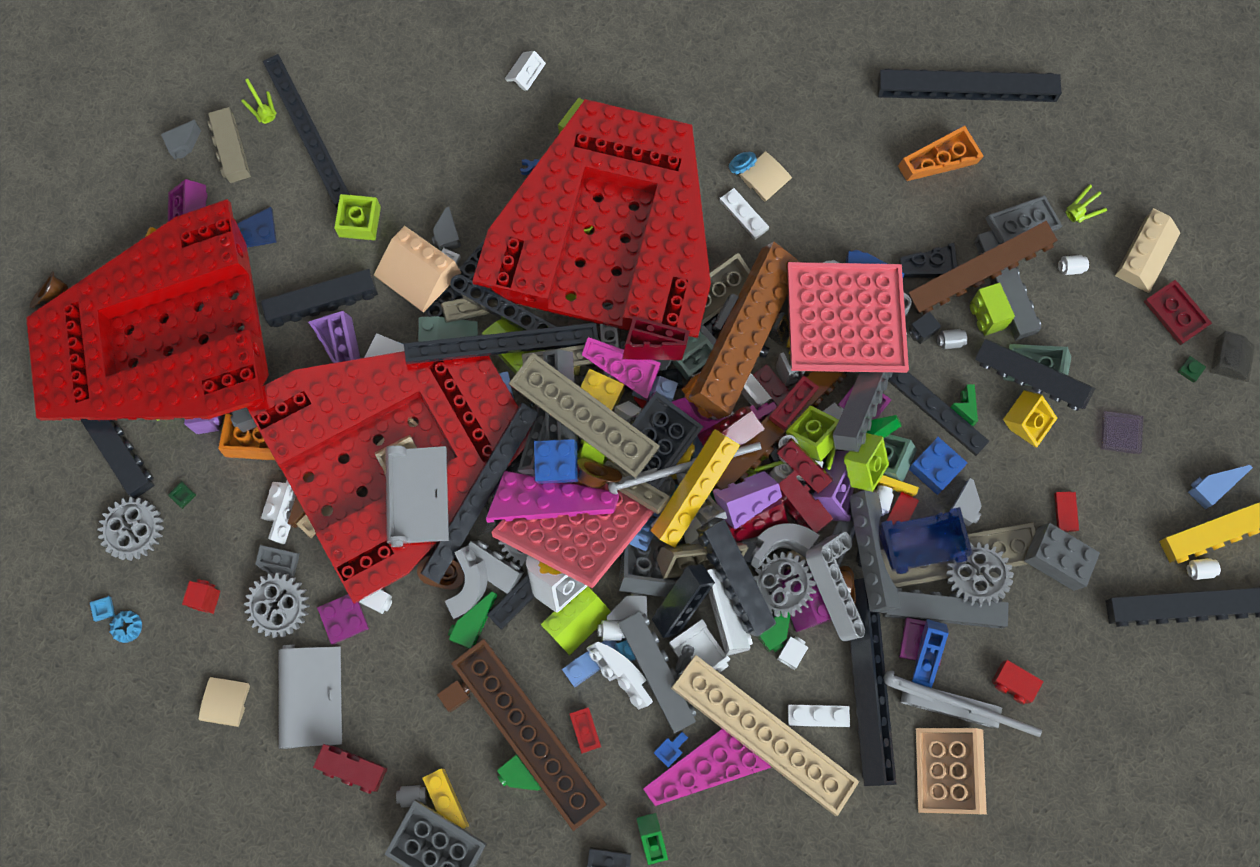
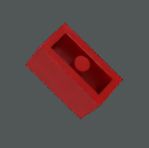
M197 579L196 582L189 581L182 605L194 610L214 614L220 591L215 589V585L210 584L208 581Z
M1009 660L1001 663L992 680L998 691L1005 694L1007 692L1014 696L1013 699L1023 705L1033 702L1044 682Z

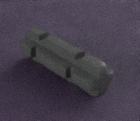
M687 644L683 646L682 655L679 656L675 667V673L678 678L691 661V656L694 653V647Z

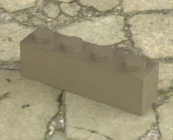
M228 107L208 113L210 120L207 122L211 132L213 131L214 133L212 141L215 147L218 148L216 156L223 166L220 167L223 178H227L232 183L251 177L235 116L231 109Z

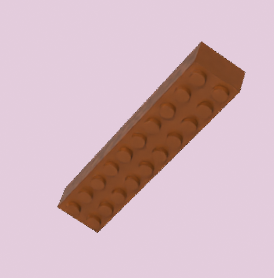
M772 242L761 249L688 397L718 420L731 415L788 294V262H800L776 242Z

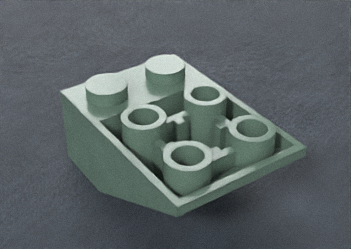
M699 331L698 338L688 337L683 359L671 361L684 378L689 380L692 375L697 374L703 369L713 349V345Z

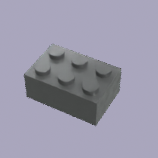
M1047 523L1037 528L1024 562L1075 591L1087 587L1100 552L1055 525Z

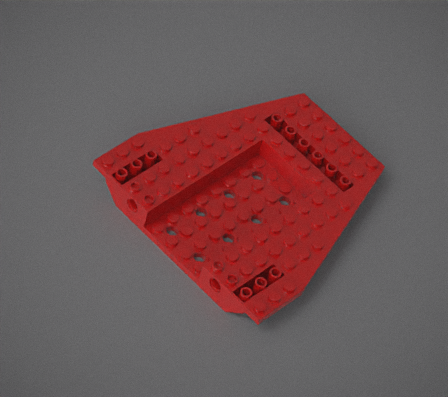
M585 99L488 229L473 277V284L492 288L494 292L512 303L627 331L630 330L633 316L688 330L690 331L689 336L698 338L711 281L692 124ZM600 196L603 198V201L595 202L593 198ZM637 205L639 209L632 211L629 209V206ZM593 227V234L588 235L584 232V229ZM622 237H628L630 239V242L622 243L620 239ZM577 261H583L585 263V266L577 267L575 263ZM615 269H618L622 272V274L620 276H614L611 272ZM574 294L576 299L569 301L566 299V296ZM604 303H611L613 308L606 310L602 305Z
M228 199L174 217L26 317L36 418L39 420L212 419L264 401L262 385H264L269 373L246 242L233 218L231 202ZM239 293L237 299L232 300L233 295ZM204 304L202 310L197 312L198 307ZM169 316V319L167 320V322H166V323H162V322H163V319H164L165 317ZM244 325L243 331L237 333L238 328ZM134 328L132 334L128 335L129 330ZM209 337L207 343L202 345V341ZM174 349L172 354L167 356L168 351ZM139 361L136 367L132 368L133 363Z
M404 351L294 370L262 386L264 401L247 407L354 604L408 575L439 542L404 543L402 547H391V544L387 543L386 475L375 456V452L408 435L411 436L417 448L446 446L448 522L450 523L518 408L489 355L406 364ZM410 418L418 419L419 423L416 427L408 425ZM530 429L527 432L522 443L520 444L515 455L513 456L512 460L510 461L508 467L517 458V456L524 451ZM376 436L384 438L382 445H375L373 443ZM342 454H347L350 457L346 464L339 462V457ZM313 473L314 480L307 483L304 481V475ZM359 488H367L368 494L365 497H359L357 495ZM324 507H332L333 512L330 516L322 514Z

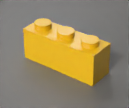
M441 768L423 777L437 813L462 829L469 827L445 769Z

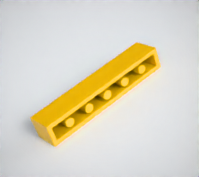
M716 429L713 431L650 530L656 537L672 547H676L740 447L738 443Z
M1260 502L1160 540L1159 542L1169 563L1177 561L1179 564L1189 560V555L1194 554L1195 557L1207 553L1206 549L1210 547L1216 550L1224 547V542L1230 540L1232 544L1242 540V535L1248 534L1250 537L1260 533Z

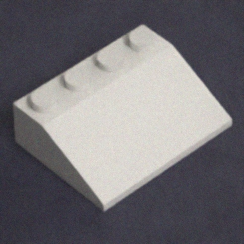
M716 569L707 570L715 582L708 593L726 656L748 651L750 645H752L751 635L747 634L742 628L741 624L743 622L734 612V604L724 592L725 587L715 574Z

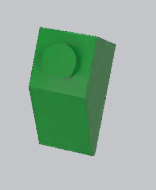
M789 612L787 618H784L782 613L779 617H775L776 624L758 636L768 652L773 650L775 653L784 647L783 642L787 639L790 621Z
M515 755L497 770L500 774L497 778L503 786L508 785L512 788L536 791L542 789L518 755Z
M653 813L636 818L648 865L668 860L657 814Z

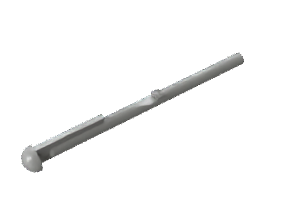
M760 442L739 447L733 457L760 450ZM695 459L658 471L657 468L641 472L636 479L631 475L623 477L621 481L609 482L608 489L612 494H618L617 490L687 471Z
M888 671L884 675L885 684L931 702H933V699L956 707L966 708L970 710L969 713L983 716L1037 737L1041 736L1042 729L894 675V671Z

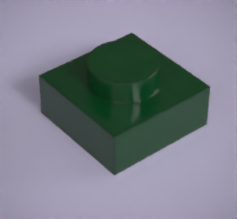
M1189 356L1178 370V373L1194 383L1206 366Z

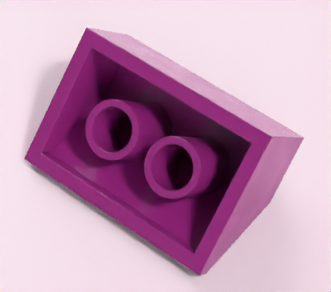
M185 179L169 191L168 221L176 216L206 207L208 196L206 185Z
M791 569L784 572V575L790 574ZM785 581L782 583V584H783V587H782V588H785V587H786V586H785V583H786ZM801 583L794 586V592H798L801 589ZM817 585L812 586L816 593H810L813 601H806L809 607L801 606L802 613L795 610V616L790 615L796 632L832 621Z

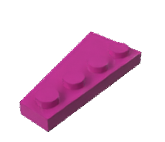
M588 337L582 356L648 400L661 363L654 360L622 359L623 349Z

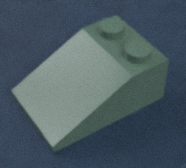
M419 317L418 342L478 336L477 321L457 320L446 323L444 317Z
M1010 344L1009 349L1066 375L1069 373L1071 354L1068 347ZM1009 375L1007 378L1003 377L1004 380L1014 382L1015 379Z
M889 434L884 438L889 466L883 475L903 482L917 449L910 439Z

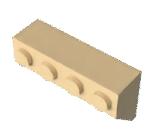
M1155 208L1150 211L1115 275L1116 277L1150 293L1180 235V231L1170 216Z

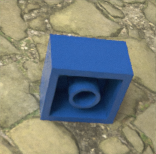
M937 437L910 466L909 470L938 495L965 467L967 462L943 440Z
M574 439L534 441L535 482L538 484L578 482L577 442Z

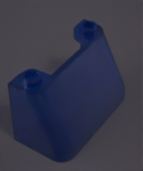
M960 507L950 509V512L944 514L943 512L938 513L935 516L904 522L896 521L894 525L892 520L885 521L879 526V537L891 570L896 571L897 574L909 572L908 569L952 560H955L956 563L968 560V556L973 554Z

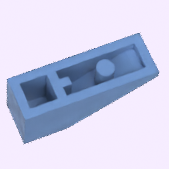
M1247 465L1212 474L1203 479L1199 477L1191 484L1193 488L1188 493L1204 509L1213 506L1253 467Z
M603 641L602 644H605L615 650L614 645L617 644V642ZM586 652L562 670L572 685L577 687L599 671L600 667L591 659L589 652Z

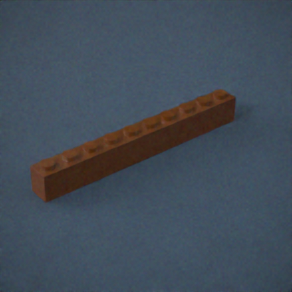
M813 371L806 378L819 387L812 398L785 430H782L768 419L773 413L772 411L761 422L765 429L742 445L746 446L760 442L761 449L733 457L713 487L712 492L715 489L723 490L728 488V484L744 482V479L749 476L748 472L751 469H757L762 463L760 459L763 456L767 458L774 451L773 446L776 443L779 445L781 438L786 436V431L810 405L817 408L824 400L822 397L825 394L829 396L836 388L834 385L837 382L839 384L843 382L847 377L846 372Z

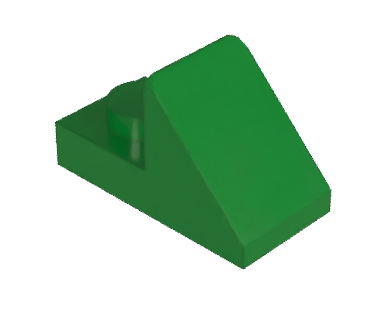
M967 384L960 394L961 402L964 403H953L950 408L971 426H974L978 422L975 384Z

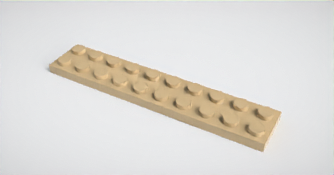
M697 655L692 658L671 689L834 816L839 815L860 782Z

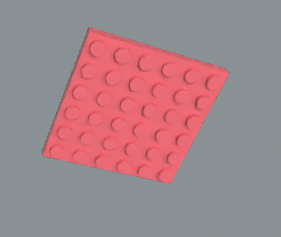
M788 262L791 371L908 372L902 264Z
M578 481V482H568V483H570V484L586 486V485L580 483L579 481ZM607 483L603 487L596 488L609 491ZM617 490L619 499L613 514L589 515L588 513H581L569 517L568 514L558 515V518L531 520L513 518V521H505L503 519L492 531V537L593 588L654 512Z

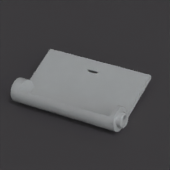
M404 446L386 447L387 543L391 544V547H402L404 543L449 541L447 447L406 449Z
M283 645V649L278 650L279 749L323 746V744H342L341 647L295 648V645Z

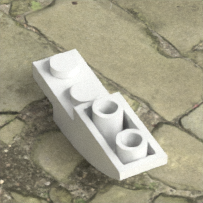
M596 642L586 648L591 659L600 667L603 676L608 678L609 681L617 679L619 686L625 690L630 697L631 703L638 710L647 707L653 702L642 686L646 678L625 656L600 642Z

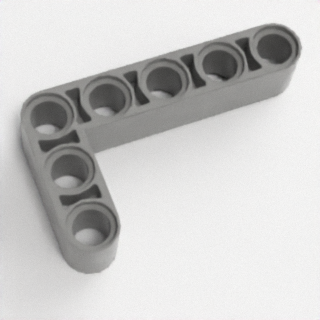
M847 532L829 536L806 552L808 566L838 636L842 641L862 638L865 634L862 620L835 560L852 547V539Z

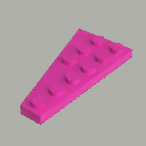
M505 471L486 520L487 523L500 519L513 521V518H525L526 520L558 518V515L568 514L569 517L581 513H588L589 515L613 514L619 499V493L612 494L607 490L570 483L538 484L535 482L534 476Z
M721 729L643 788L653 804L657 806L771 768V766L724 729Z

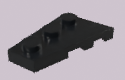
M955 242L948 244L946 247L933 248L932 251L925 253L919 252L901 257L899 264H902L903 278H937L956 268Z

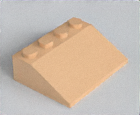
M404 226L391 239L374 276L424 313L448 288L451 279L462 272L453 259Z
M916 728L918 813L987 815L983 730L978 728Z

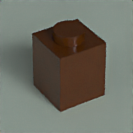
M457 680L438 693L437 696L447 711L451 713L471 699L468 695L471 691L465 682L461 684Z

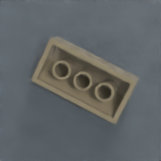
M739 253L730 255L709 271L711 285L702 324L720 312L729 295L735 294L739 296L750 273V269Z
M736 541L744 557L748 547L746 544ZM700 543L683 544L675 548L671 545L661 547L656 558L663 579L681 577L683 570L689 565L703 564L706 570L715 569L706 556L708 553L705 547Z

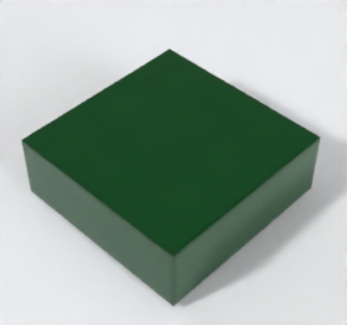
M181 481L168 496L183 509L196 494Z

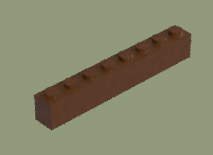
M1046 220L908 292L907 295L911 298V303L917 314L922 312L925 315L934 310L933 306L938 303L942 306L951 301L950 297L954 295L960 297L967 293V288L971 286L977 288L985 283V279L989 277L994 279L1002 275V270L1006 268L1009 270L1019 266V261L1025 259L1027 262L1035 258L1037 252L1041 250L1046 252L1054 248L1053 244L1058 240Z

